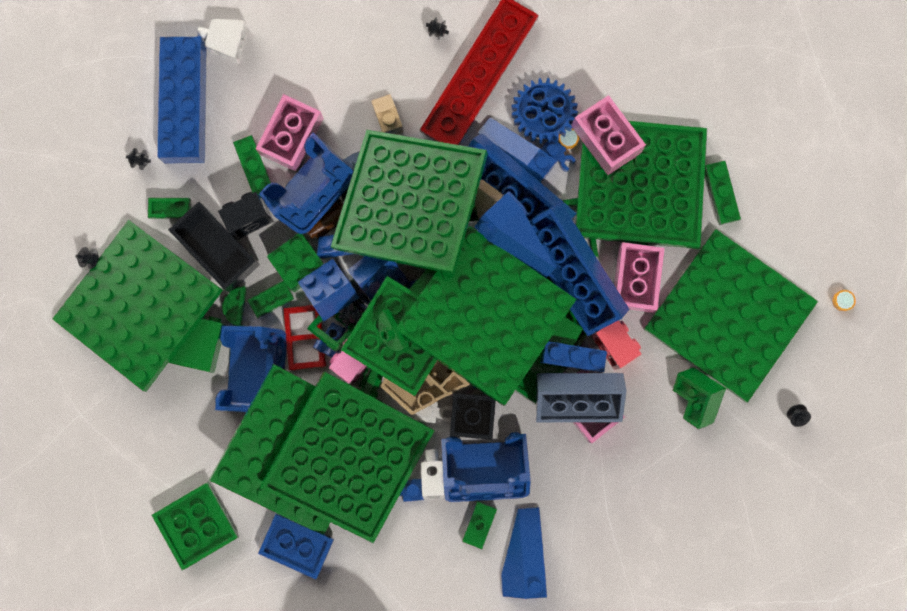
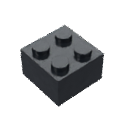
M248 192L242 195L240 200L224 204L222 209L218 211L229 234L237 240L274 222L265 202L256 192Z
M454 393L450 436L492 440L496 401L489 396Z

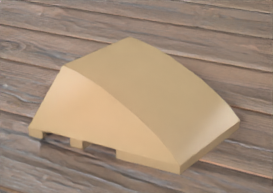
M437 360L416 396H413L384 378L380 387L413 415L471 383Z

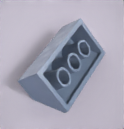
M537 373L536 423L622 422L627 392L624 374Z

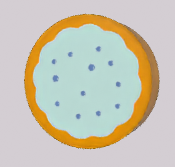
M573 128L571 131L565 130V137L559 134L558 143L566 149L574 148L579 141V136Z
M842 290L835 293L832 302L837 310L847 311L855 306L856 298L852 292Z

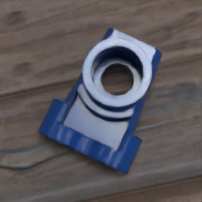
M332 322L325 333L329 335L331 332L336 331L337 336L331 338L337 342L343 336L346 329ZM317 339L313 346L315 350L331 358L337 353L322 340Z

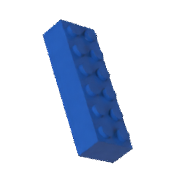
M201 36L160 37L157 158L164 164L205 163L207 48Z
M483 133L474 137L467 146L487 150L488 155L481 180H484L503 195L510 191L525 207L528 213L526 217L529 221L559 202L562 203L571 219L577 214Z
M562 203L555 204L531 219L529 222L531 226L535 225L538 230L536 234L540 242L546 245L558 266L549 277L556 286L577 299L570 310L586 335L589 336L622 319L630 310Z

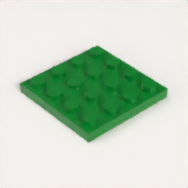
M387 276L341 348V351L408 393L416 396L437 360L406 338L405 340L409 347L400 351L391 350L381 340L378 320L382 311L389 309L395 322L399 325L419 297V295Z

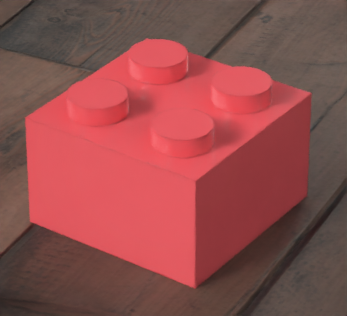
M619 320L591 335L598 348L607 351L606 359L614 370L621 369L641 355L639 351L641 346L635 338H630L627 333L629 331L628 327L623 321L619 322Z

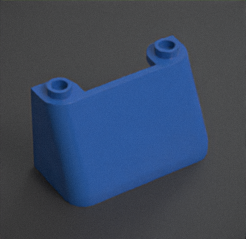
M314 132L304 143V150L311 158L285 187L278 183H270L259 193L273 216L299 234L309 232L347 190L354 172Z
M221 326L220 340L222 345L226 348H231L228 390L223 389L218 392L215 399V410L247 412L272 365L275 364L285 370L286 333L281 329L259 326Z
M513 432L505 438V442L463 445V441L458 439V437L449 436L441 439L443 483L446 501L466 502L517 499L527 497L530 494L531 478L526 434Z

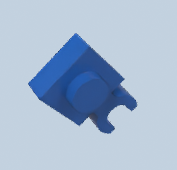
M551 138L550 143L546 142L541 148L542 151L556 160V163L560 164L564 172L569 171V168L565 165L566 161H570L572 164L576 161L573 156L565 155L564 153L567 149L553 138Z
M422 479L407 481L400 496H403V502L424 500L422 496Z

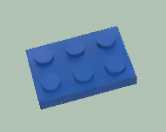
M276 513L258 554L317 579L334 538L313 531Z

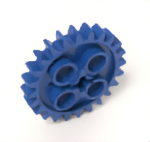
M539 78L538 84L531 80V87L524 84V92L521 90L517 91L518 97L513 98L515 104L511 106L512 111H514L512 112V118L515 119L514 126L519 125L518 132L525 131L524 138L531 135L532 142L537 137L540 144H542L545 138L550 143L552 137L558 141L559 134L565 137V130H572L571 124L574 121V117L578 115V111L575 110L578 107V103H573L575 95L570 96L571 89L564 91V83L557 86L558 80L551 84L549 78H547L546 83H543L541 78ZM541 96L544 99L541 101H537L534 99V97ZM561 103L563 106L556 108L553 104ZM528 114L536 115L533 119H529L526 116ZM551 120L554 121L555 124L552 126H548L545 122Z

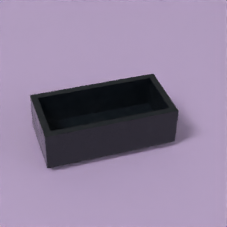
M199 201L168 229L217 283L229 293L260 265Z

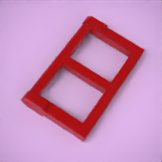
M314 306L283 308L289 370L326 367L325 354L319 351V361L294 363L293 341L320 339L314 334L292 336L290 314L315 312L316 319L319 314ZM322 322L317 326V327H318L319 329H321V330H322Z

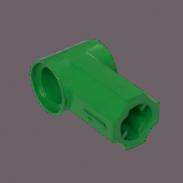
M367 367L362 382L358 385L357 389L377 399L379 393L377 391L383 376Z

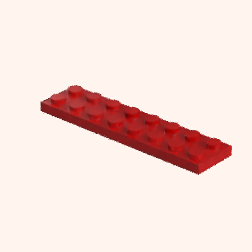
M501 0L421 126L420 132L437 142L460 145L538 20L539 15L514 0Z

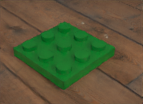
M209 482L151 515L182 571L239 538L236 529Z

